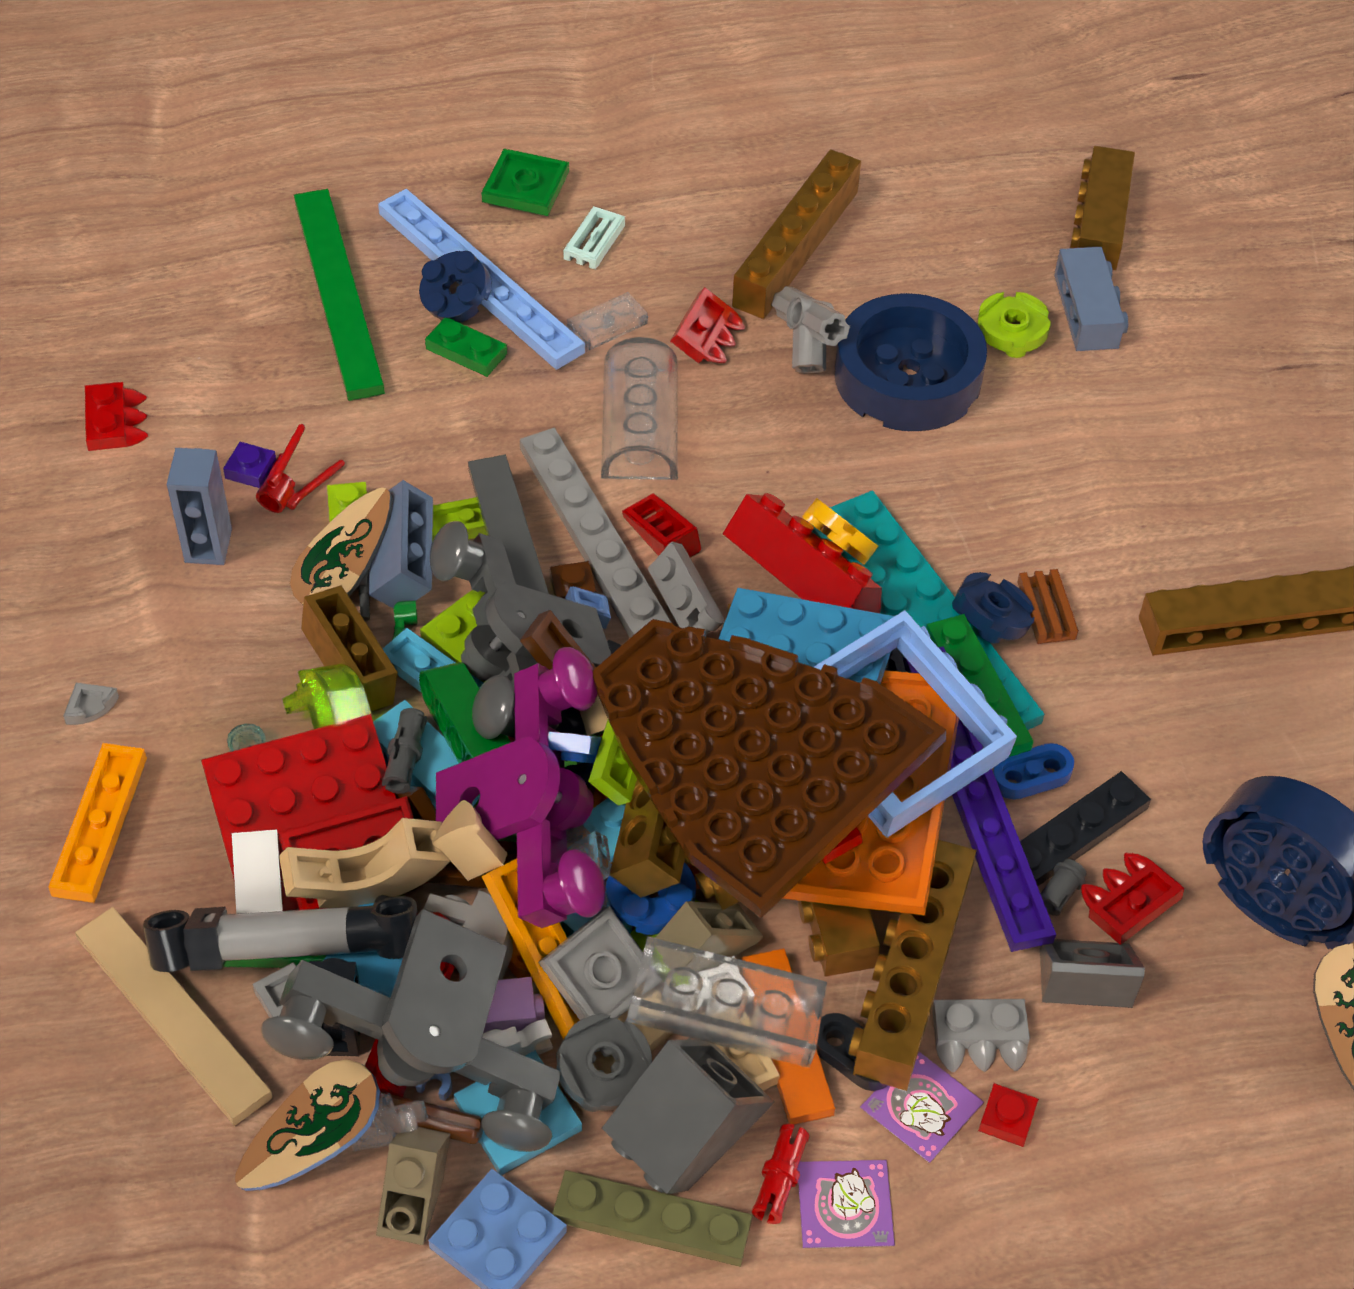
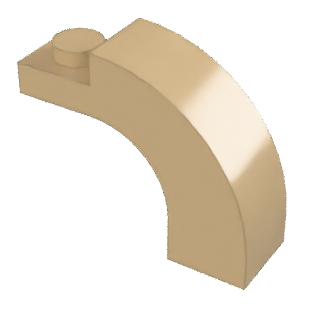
M402 818L385 836L377 841L348 850L330 851L287 847L279 855L286 896L316 898L319 908H342L374 903L375 899L380 895L396 897L433 878L450 862L441 849L438 850L432 843L442 822Z

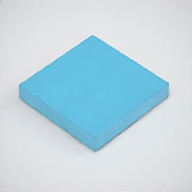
M536 1050L525 1055L544 1064ZM475 1082L454 1093V1102L461 1112L481 1116L482 1118L489 1112L497 1111L500 1098L487 1093L490 1083L483 1085ZM559 1086L557 1087L554 1101L541 1111L539 1118L552 1132V1139L544 1148L531 1152L509 1150L494 1143L483 1131L479 1143L500 1175L507 1173L582 1131V1122Z

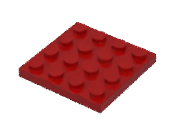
M371 714L201 760L233 879L232 833L276 829L278 833L396 799L395 793L385 789L386 785H382L387 766ZM278 838L279 855H280V854L282 853V848H281L280 841H279V838ZM280 865L283 911L299 910L296 897L286 896Z

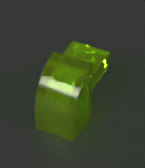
M334 664L298 671L301 682L296 684L297 691L282 699L287 715L309 711L314 729L332 724L334 727L344 725L347 720L371 714L367 696L359 677L350 667L344 664Z

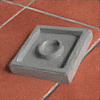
M610 906L601 910L538 962L579 1020L596 1014L611 1015L610 1018L618 1019L663 980Z

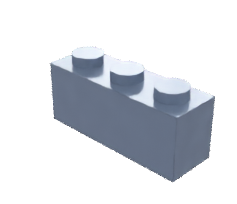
M1102 247L1060 249L1054 276L1076 351L1119 349L1122 334L1127 333L1128 316L1125 311L1122 312L1120 307L1119 287L1113 285L1111 262L1106 261Z
M175 448L166 485L184 562L224 565L232 525L217 451L201 448Z
M404 480L388 490L393 496L392 513L387 531L370 565L369 596L393 609L397 602L416 601L432 590L430 550L432 546L433 497Z

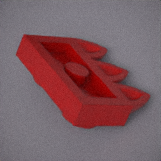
M704 287L695 297L670 342L697 363H700L703 359L712 363H725L727 361L719 346L734 347L736 345L728 329L744 330L745 326L733 308Z
M123 382L85 385V431L88 451L129 447L145 440L148 437V433L133 426L147 419V414L132 407L144 402L147 399L146 395L134 389L124 388Z
M1135 853L1124 854V863L1131 876L1119 870L1103 869L1104 883L1110 892L1095 885H1081L1082 897L1090 909L1088 918L1119 945H1122L1180 901L1184 893V887L1147 857Z

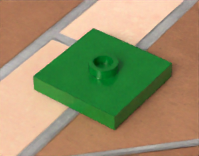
M503 149L481 192L482 202L549 216L569 173V162Z

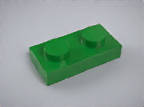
M444 318L425 338L426 350L486 377L490 375L507 355V344L450 318Z

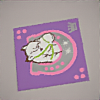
M918 1052L907 1091L886 1086L883 1089L874 1091L860 1108L930 1163L984 1102L926 1056Z
M887 1160L799 1162L797 1169L800 1172L798 1185L803 1248L895 1246Z

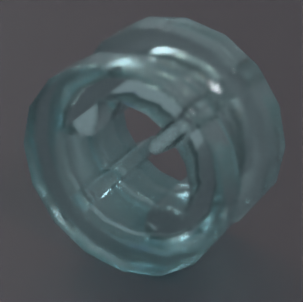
M247 723L233 728L227 738L229 752L241 749L239 743L243 742L246 744L247 739L254 740L255 745L265 743L266 738L263 730L254 724Z

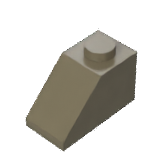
M686 901L654 940L663 951L665 962L678 973H694L696 970L740 954L757 944L764 936L739 904H734L723 910L719 903Z

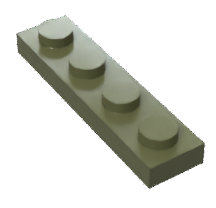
M568 1170L564 1172L552 1213L568 1226L739 1267L742 1265L752 1222V1214Z

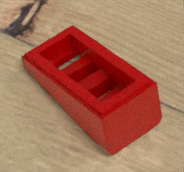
M654 493L622 510L626 521L658 556L671 542L682 544L689 557L700 552L701 544L697 527ZM655 511L657 512L656 514L650 516L649 518L643 519V518H645L646 516L652 514L653 512H655Z

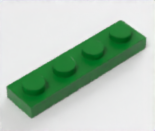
M965 614L927 624L926 629L930 639L937 647L944 646L946 653L954 659L959 672L969 683H973L981 689L986 702L998 715H1002L1008 720L1007 726L1017 736L1009 757L1031 751L1034 740Z

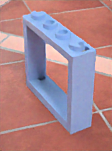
M905 610L820 662L814 668L821 670L823 665L826 664L837 668L838 676L849 678L869 663L875 662L895 648H898L984 748L903 802L892 792L868 817L886 838L1007 759L1017 738L1015 733L1007 726L1008 720L1004 716L998 715L986 702L981 689L967 681L959 672L954 659L948 653L942 652L930 639L925 626L920 628Z

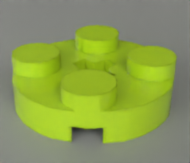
M1004 292L993 294L983 301L979 309L977 325L980 327L987 344L998 350L1005 351L1009 357L1021 358L1025 356L1026 352L1037 349L1047 340L1051 321L1048 318L1049 311L1046 305L1036 297L1022 292H1016L1015 297H1004ZM1016 320H1017V321H1020V324H1011V323H1009V322H1015Z

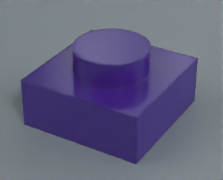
M239 442L223 468L225 479L260 488L276 461L275 451Z

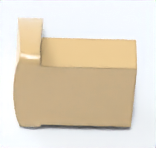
M465 800L461 801L445 818L432 841L433 845L438 850L441 849L468 881L504 865L507 852L482 824L480 814Z

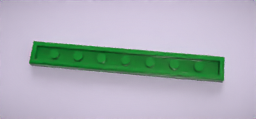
M322 189L293 194L347 399L350 401L385 394L384 384L329 190Z

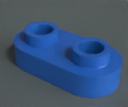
M1048 743L1033 747L1031 751L1008 757L994 767L993 773L1002 797L1013 800L1022 799L1065 785L1071 778L1074 758L1065 747ZM1045 768L1054 769L1056 772H1048ZM1008 780H1015L1018 783H1012Z

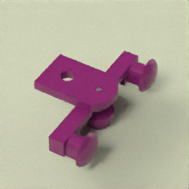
M571 647L560 648L555 653L553 669L549 670L537 663L514 673L515 741L436 772V821L443 823L445 818L461 801L465 800L472 805L474 799L480 794V800L475 810L480 814L482 824L492 836L499 840L517 833L518 918L540 928L567 920V915L575 912L586 918L593 917L601 910L605 901L604 878L597 863L583 851L576 849L567 851L566 829L577 828L586 822L593 810V794L587 788L586 782L581 776L565 769L564 760H560L561 751L548 748L549 731L558 732L549 726L562 723L561 711L570 707L581 711L588 710L593 706L597 698V689L592 673L594 670L593 666L580 651Z

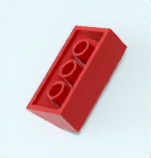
M764 493V495H745L722 533L725 537L803 600L880 613L882 587L871 579L872 573L867 568L856 562L850 563L841 555L843 550L837 544L823 538L821 540L812 532L814 527L808 521L799 516H791L783 509L785 504L776 496L769 493Z

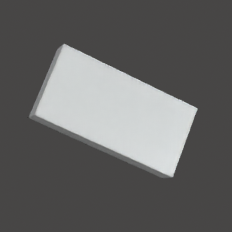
M277 829L232 833L236 914L283 911Z

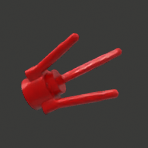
M303 424L298 425L285 451L278 455L267 479L256 493V499L259 504L271 512L281 513L285 507L294 510L304 497L345 465L343 460H338L295 493V482L283 472L305 430V425Z

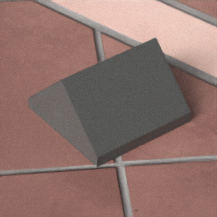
M1055 939L1052 944L1040 946L1042 1002L1133 1008L1144 979L1145 967L1129 943L1119 945L1113 942Z

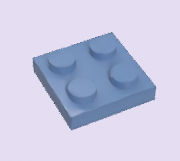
M491 1169L428 1242L431 1250L481 1289H519L567 1233V1227L564 1222L494 1169Z

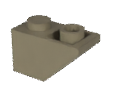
M404 1124L390 1142L376 1236L424 1245L444 1178L450 1133Z

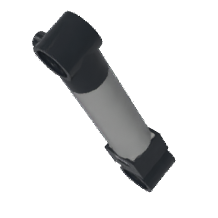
M380 895L375 899L373 906L241 914H227L226 907L195 908L191 916L182 910H167L149 916L144 921L143 928L151 968L159 972L178 971L190 966V971L223 969L226 961L368 952H377L380 957L386 959H400L404 956L418 911L416 901L412 898Z

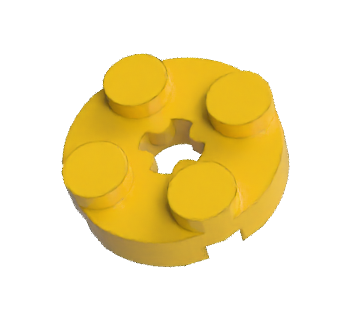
M818 498L802 515L806 521L863 565L866 564L879 547Z

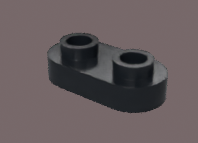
M830 1013L822 1016L816 1022L812 1035L819 1057L862 1089L876 1091L888 1086L857 1074L853 1075L856 1056L849 1055L848 1052L855 1028H864L844 1014ZM832 1037L838 1038L843 1044L832 1046L827 1042V1039Z

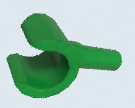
M400 601L394 605L395 626L392 640L405 630V625L418 624L416 601Z

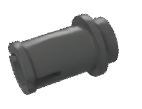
M1065 859L1064 862H1059L1055 865L1053 877L1040 893L1048 914L1052 916L1060 915L1076 890H1080L1081 885L1086 884V870L1081 864L1071 859Z

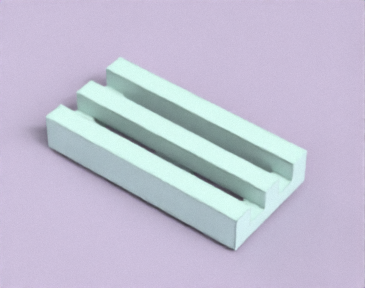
M593 206L564 248V260L571 261L574 257L576 258V263L580 265L587 261L589 262V268L596 270L625 227V216ZM603 218L598 227H596L591 233L590 239L588 240L584 248L579 249V247L581 246L585 238L588 236V234L590 233L598 219Z

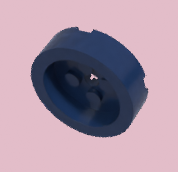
M912 293L891 294L872 299L860 305L845 319L850 328L847 339H843L837 344L834 373L835 383L846 404L861 417L867 414L883 421V427L889 429L928 431L956 422L967 414L968 408L975 399H978L987 358L986 340L977 323L957 306L928 295ZM906 365L907 369L915 371L916 374L908 375L902 371L903 367Z
M1261 776L1244 782L1212 818L1203 834V853L1206 863L1214 864L1222 877L1218 883L1219 887L1246 916L1261 927L1287 941L1305 947L1310 941L1325 943L1327 949L1351 944L1354 941V812L1328 793L1295 779L1281 776ZM1286 869L1290 870L1288 876L1284 873Z

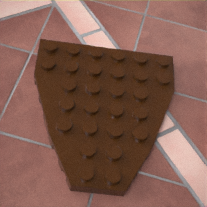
M656 619L648 622L592 671L598 697L625 760L691 864L760 918L777 904L946 741V729L877 681L863 677L859 683L838 676L837 668L824 664L820 670L799 663L798 655L748 638L731 635L730 641L706 637L705 629L690 626L681 628L673 623Z

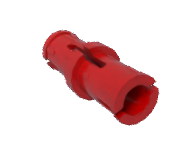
M783 1124L780 1127V1134L772 1158L764 1163L762 1169L764 1181L756 1203L751 1210L754 1217L762 1221L767 1205L771 1203L772 1208L767 1220L769 1224H779L782 1221V1214L790 1189L797 1186L800 1172L797 1168L806 1143L810 1138L809 1133L799 1127L795 1141L791 1144L789 1141L795 1127L793 1124Z

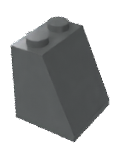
M710 1039L668 1040L602 1129L613 1139L611 1142L613 1148L624 1158L633 1160L645 1172L644 1179L652 1188L666 1194L685 1192L772 1106L774 1101Z

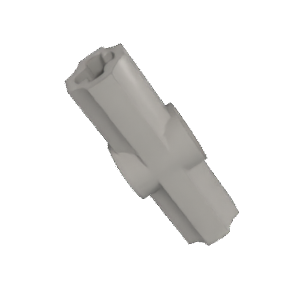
M785 286L782 291L774 294L771 306L775 308L777 316L785 320L787 326L793 329L792 368L796 370L795 372L804 374L825 371L826 345L836 346L841 340L847 339L850 326L845 321V315L834 310L833 305L829 302L816 300L796 288Z

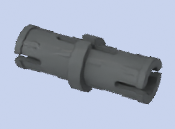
M406 708L400 712L397 732L388 745L389 762L382 785H386L385 789L392 793L403 794L410 790L415 764L422 756L421 738L427 723V716H424V712L418 709Z

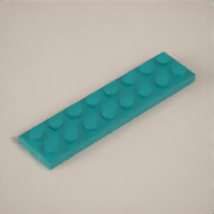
M873 490L829 507L879 546L865 565L844 550L841 555L850 563L856 562L867 568L872 573L871 579L882 587L880 614L896 616L905 610L920 628L923 626L926 628V625L932 622L960 615L952 607L954 595ZM814 527L812 532L821 540L823 538L830 540L824 533ZM969 622L1027 730L1042 724L1044 712L991 643L984 640L979 635V629Z

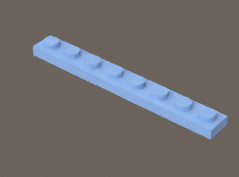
M404 189L378 203L379 214L431 260H436L444 254L455 251L472 252L488 269L492 281L491 293L487 301L483 298L481 304L553 368L557 370L585 353V342L408 189Z

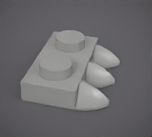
M1025 999L934 1000L932 1013L938 1057L947 1069L955 1072L960 1067L965 1055V1049H968L972 1061L983 1072H986L993 1064L996 1049H999L1004 1062L1013 1071H1018L1022 1067L1027 1056L1030 1041Z

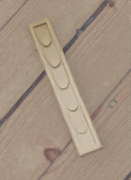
M114 907L75 932L80 944L234 1127L273 1099L272 1092L175 978L169 972H159L151 968L147 946Z

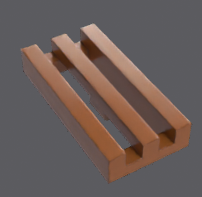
M1050 569L1049 575H1044L1043 571H1035L1032 577H1028L1027 572L1019 573L1017 581L1019 589L1030 599L1034 608L1030 616L1031 618L1035 617L1031 626L1037 644L1076 640L1079 630L1058 569ZM1048 586H1050L1065 631H1062ZM1033 587L1038 589L1052 632H1046L1032 589Z

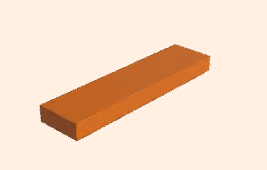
M785 948L741 957L742 971L755 992L752 1005L765 1048L780 1074L777 1087L788 1124L795 1125L834 1116L835 1106L816 1046L813 1042V1036Z

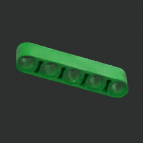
M463 662L420 672L419 684L424 702L458 763L511 743L506 735L500 734L496 738L485 739L477 733L473 724L472 708L479 687Z

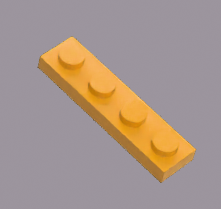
M108 743L102 744L48 886L52 897L95 903L147 760L144 749Z
M517 859L481 877L564 1040L568 1031L580 1020L538 962L565 941L567 936L560 922L540 928L518 918Z

